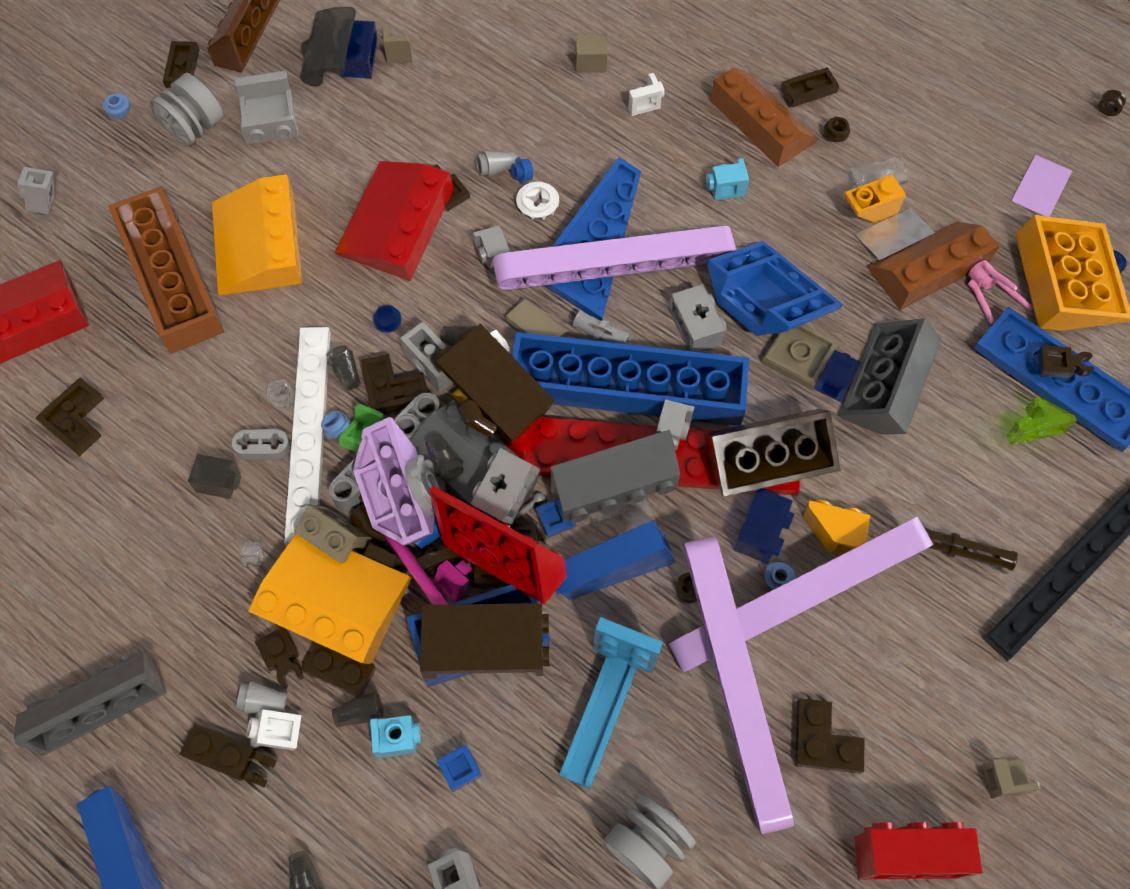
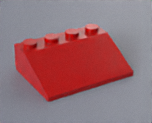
M380 161L335 251L336 255L411 281L442 216L446 203L454 190L450 172L427 164Z
M61 260L0 284V364L89 326Z
M435 486L429 489L445 548L448 547L462 558L544 605L567 578L565 559L557 551L543 547L530 536L516 532L506 523L496 521L487 516L482 510L467 505Z

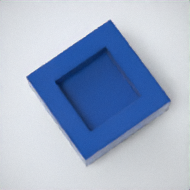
M555 500L536 507L537 516L547 538L576 527V522L573 523L571 520L562 522Z
M467 745L436 760L452 793L482 776Z

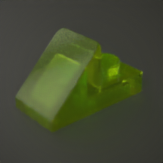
M1036 396L1026 407L1028 416L1017 420L1013 428L1008 432L1007 437L1010 444L1014 445L1066 433L1077 420L1075 415Z

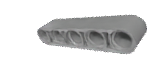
M422 393L394 419L402 431L408 428L413 429V432L410 434H405L409 440L431 414L440 409L439 400L431 393ZM425 409H433L431 413H421ZM356 458L329 486V493L333 503L341 512H352L353 509L362 504L358 498L361 493L353 473ZM343 491L352 492L346 498H339V495Z

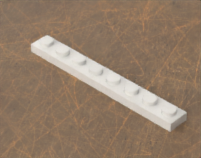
M329 327L300 328L284 538L286 546L296 534L294 529L307 506H320L324 433L321 423L326 415L331 335Z

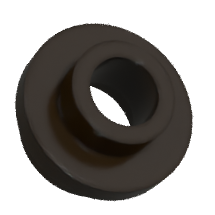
M833 117L824 126V135L830 141L842 142L849 137V123L842 117Z

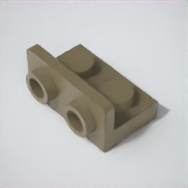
M308 505L294 529L297 535L339 563H345L354 548H367L373 538L325 506Z

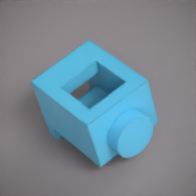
M743 158L738 159L737 164L714 166L712 173L706 174L707 189L712 190L714 200L746 196L749 177Z
M411 715L379 720L377 718L370 719L372 751L377 759L417 753L416 743H421L420 724L414 723ZM400 729L402 731L401 736L395 740L391 739V731Z

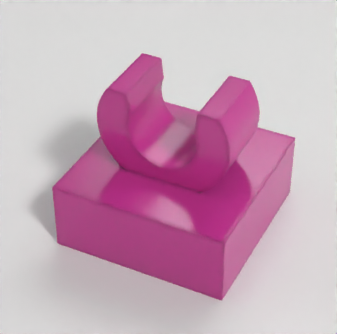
M446 560L438 566L433 583L450 600L457 602L464 597L469 582L467 574L472 571V568L465 561H461L454 567Z

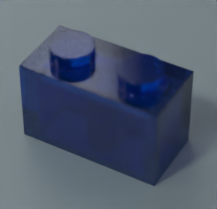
M763 488L757 489L733 550L768 564L772 555L778 557L785 540L779 536L783 528L789 529L795 514L789 511L793 500Z

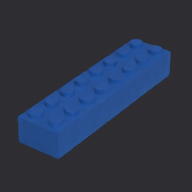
M516 332L512 356L555 400L553 405L660 417L666 399L693 406L692 420L739 426L742 424L747 401L749 358Z

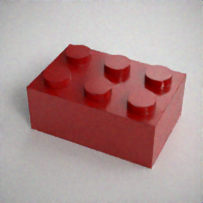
M890 822L873 823L872 827H865L863 833L854 837L859 880L962 879L983 873L977 829L964 828L963 822L942 823V826L932 827V829H929V823L927 822L907 823L906 827H898V829H894V823Z

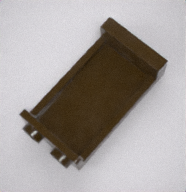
M480 323L474 329L468 327L458 337L459 342L452 348L446 346L438 353L435 370L438 373L443 372L468 399L475 401L479 405L482 414L489 421L497 425L496 428L502 433L500 439L509 447L552 407L555 400Z
M542 603L422 605L420 672L423 679H437V674L535 672L536 676H543V667H550L549 646H543V634H549V614H542Z

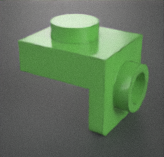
M358 404L355 407V419L339 436V446L357 453L362 441L363 429L384 420L383 413Z

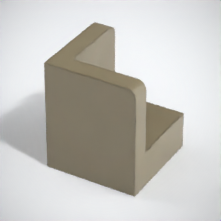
M383 23V43L387 64L412 62L411 36L390 37L388 23Z
M576 35V73L606 72L607 36Z
M1006 758L996 759L982 765L991 799L1029 794L1041 789L1039 782L1029 783L1024 762L1021 759L1007 761Z

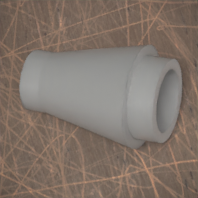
M482 151L481 154L476 155V168L479 176L488 178L511 169V165L516 160L515 153Z
M252 681L250 684L242 683L236 709L244 710V714L258 713L262 709L284 713L287 693L276 691Z

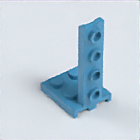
M600 617L595 629L593 650L606 656V659L559 777L585 788H591L636 670L647 671L653 674L662 648V641Z

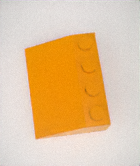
M287 174L259 178L212 202L219 296L303 284L294 194Z
M1034 215L1015 233L1039 328L1066 331L1130 321V307L1105 224Z
M295 534L263 579L248 611L358 662L372 665L412 577L354 551H351L345 563H339Z

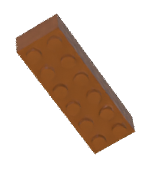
M162 186L108 205L159 336L169 353H175L225 333Z

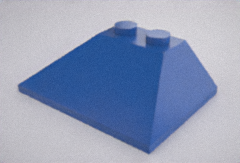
M764 241L709 259L707 262L717 303L756 336L789 331L839 310L843 305Z

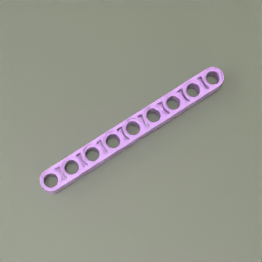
M718 226L506 252L495 256L492 261L498 288L511 290L707 264L709 259L737 249L731 228L728 226Z
M916 517L737 608L745 641L934 545L919 518ZM704 626L668 644L683 673L712 659Z
M716 536L683 543L686 561L757 828L760 835L794 827L791 808Z

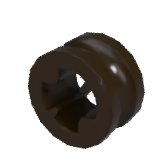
M1113 89L1104 92L1098 104L1099 111L1106 116H1117L1121 113L1126 103V96L1121 91Z
M690 572L684 573L678 578L677 594L682 601L687 603L697 602L695 593L690 594V590L688 593L683 591L685 589V582L691 581L692 585Z

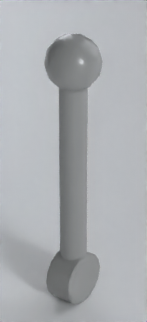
M536 493L533 500L517 512L513 522L536 504H543L545 501L544 495Z

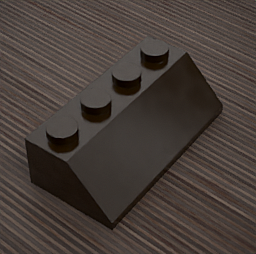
M814 409L704 433L709 464L723 497L841 471L831 411Z

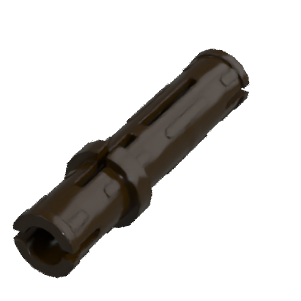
M924 528L934 544L928 548L945 552L948 557L953 558L956 555L981 563L1003 567L1011 571L1016 566L1018 553L1015 551H1008L988 544L960 538V534L957 533L949 535ZM941 541L960 545L964 548L961 549L950 545L942 544ZM975 549L986 553L994 554L995 557L973 552V550Z

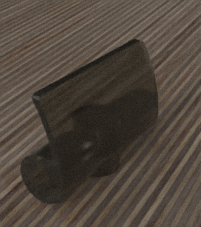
M353 7L327 8L315 13L309 39L303 41L301 45L304 61L300 79L305 84L320 86L323 83L326 70H343L356 10Z

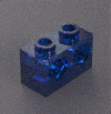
M345 20L343 30H339L338 33L339 50H335V65L339 66L341 77L372 79L378 45L375 21Z

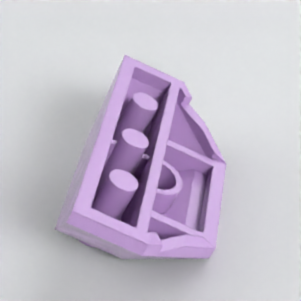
M391 417L363 429L362 441L357 452L353 473L372 528L402 545H408L433 534L435 516L426 514L420 508L409 489L406 479L405 466L408 460L418 456L416 448Z

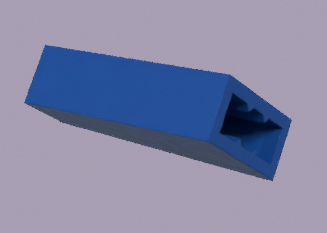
M652 520L565 559L567 578L555 592L568 600H572L676 563V560L665 534L655 521Z
M108 786L93 792L88 798L77 803L102 889H162L124 799Z

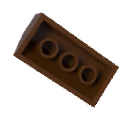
M233 0V2H230L228 11L223 20L219 22L215 35L208 42L207 49L214 66L242 73L280 0Z

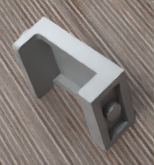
M287 71L234 78L241 110L242 123L240 124V129L246 145L298 137L292 88Z

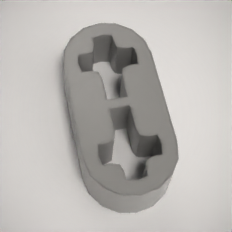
M278 429L241 430L232 439L234 451L238 457L245 460L282 459L288 455L291 449L288 436L285 432ZM279 439L282 444H279L277 449H273L271 445L275 444V441ZM246 440H250L252 444L248 445L246 450H243L241 445H245Z

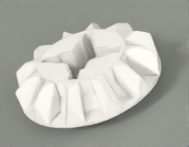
M544 182L528 183L517 194V208L521 210L523 216H530L532 221L534 218L540 217L544 220L548 215L553 216L555 210L559 208L558 192L553 186ZM541 195L542 203L535 207L534 202Z

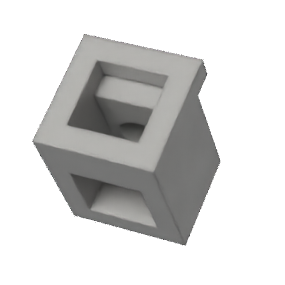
M23 167L17 188L20 189V198L25 201V211L49 214L54 200L53 172Z
M500 225L473 233L475 250L479 254L481 263H487L490 273L495 272L493 258L501 253L510 252Z
M665 399L656 434L670 430L675 450L678 449L680 439L686 440L694 407Z
M457 848L449 849L440 853L438 860L428 864L435 889H483L479 887L469 853L459 851ZM458 873L460 880L456 882V875Z

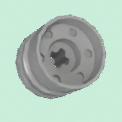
M183 73L171 83L170 88L172 92L168 90L161 91L160 97L157 96L150 100V107L161 125L176 140L185 146H191L196 138L203 136L202 127L211 129L223 119L224 114L221 106L209 89L193 75Z
M640 795L635 801V805L642 814L631 808L626 812L627 817L635 826L633 830L617 823L603 840V843L641 881L652 889H661L673 874L672 869L664 860L665 856L667 855L676 861L682 862L685 855L677 845L690 851L696 842L685 829L683 823L672 812L648 797Z

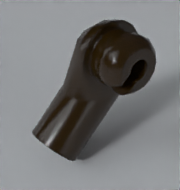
M471 399L464 400L459 407L464 424L490 438L497 425L483 417L480 407L475 401Z
M359 505L352 510L350 515L351 523L373 537L372 541L384 544L387 539L382 533L372 528L365 506Z

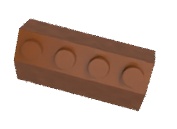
M732 68L714 79L710 101L777 167L817 142L818 138L750 73Z
M957 221L870 265L868 270L899 310H902L967 276L977 263L983 260L990 263L999 248V244L983 225Z

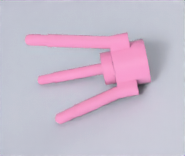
M986 260L977 263L970 270L968 275L972 280L968 285L974 291L990 324H994L995 320L980 290L982 287L987 290L997 283L1029 311L1033 310V306L1016 292L1017 286L996 271Z

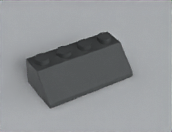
M925 318L878 323L875 325L839 414L843 420L879 434L907 433L941 342V338Z
M453 400L433 412L410 439V442L416 448L418 455L424 456V461L429 459L435 464L442 475L446 487L467 505L477 508L471 505L473 500L472 492L479 481H483L488 472L487 464L494 453H498L500 448L514 456L516 455L493 434L488 438L464 424L459 410L460 405ZM538 474L530 490L528 491L523 503L530 498L533 489L537 483V480L539 478ZM501 480L499 486L505 490L507 484ZM484 512L487 516H489V517L495 519L496 521H499V519H497V518L491 516L490 514Z
M666 430L551 466V492L562 522L570 520L573 523L586 519L589 514L598 511L600 513H607L616 509L620 504L626 502L635 504L643 501L648 495L654 493L663 495L673 491L678 486L680 471L671 431Z
M145 652L129 654L121 660V663L111 668L99 669L93 672L89 679L79 684L67 685L59 690V694L49 699H41L28 705L27 710L17 714L14 731L15 743L44 756L166 694L167 691L154 660Z

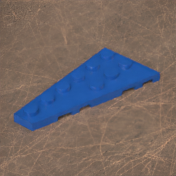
M618 157L552 247L624 238L641 171ZM614 276L543 286L588 315L602 321Z

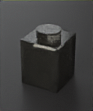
M197 454L188 482L196 493L231 499L233 490L239 487L241 474L233 460Z

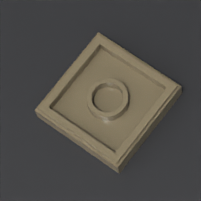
M803 324L789 331L779 332L764 356L762 364L813 390L840 343Z

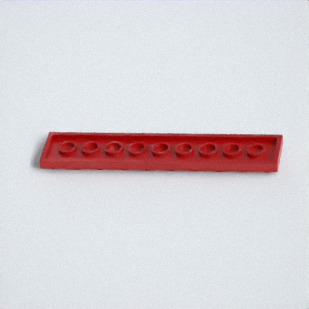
M541 417L509 447L504 442L503 444L520 459L539 468V476L551 477V466L654 435L658 426ZM689 428L686 440L680 439L678 449L675 450L680 471L677 487L720 490L709 464L704 433L717 430ZM800 480L748 492L798 496Z

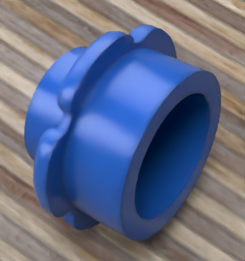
M518 157L515 163L511 165V173L515 180L518 179L520 184L532 180L533 167L529 159Z

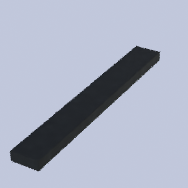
M1130 488L983 638L1007 662L1012 659L1130 535Z

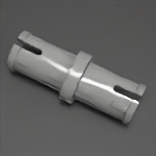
M583 311L577 313L573 322V327L593 335L597 341L604 340L611 343L629 344L631 339L630 333L610 325L608 320L603 319L601 321L585 314ZM594 325V326H596V327H598V328H600V329H602V330H604V331H606V332L611 333L612 335H608V334H606V333H604V332H602V331H600V330H598V329H596V328H593L592 326Z

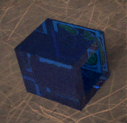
M834 350L815 390L841 402L861 362L854 359L850 354Z

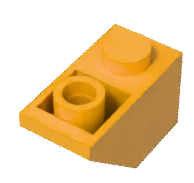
M893 175L844 193V197L855 214L873 223L898 214L906 196Z
M809 500L803 512V518L827 552L843 555L866 543L870 515L863 514L856 508L843 509L832 506L827 501Z

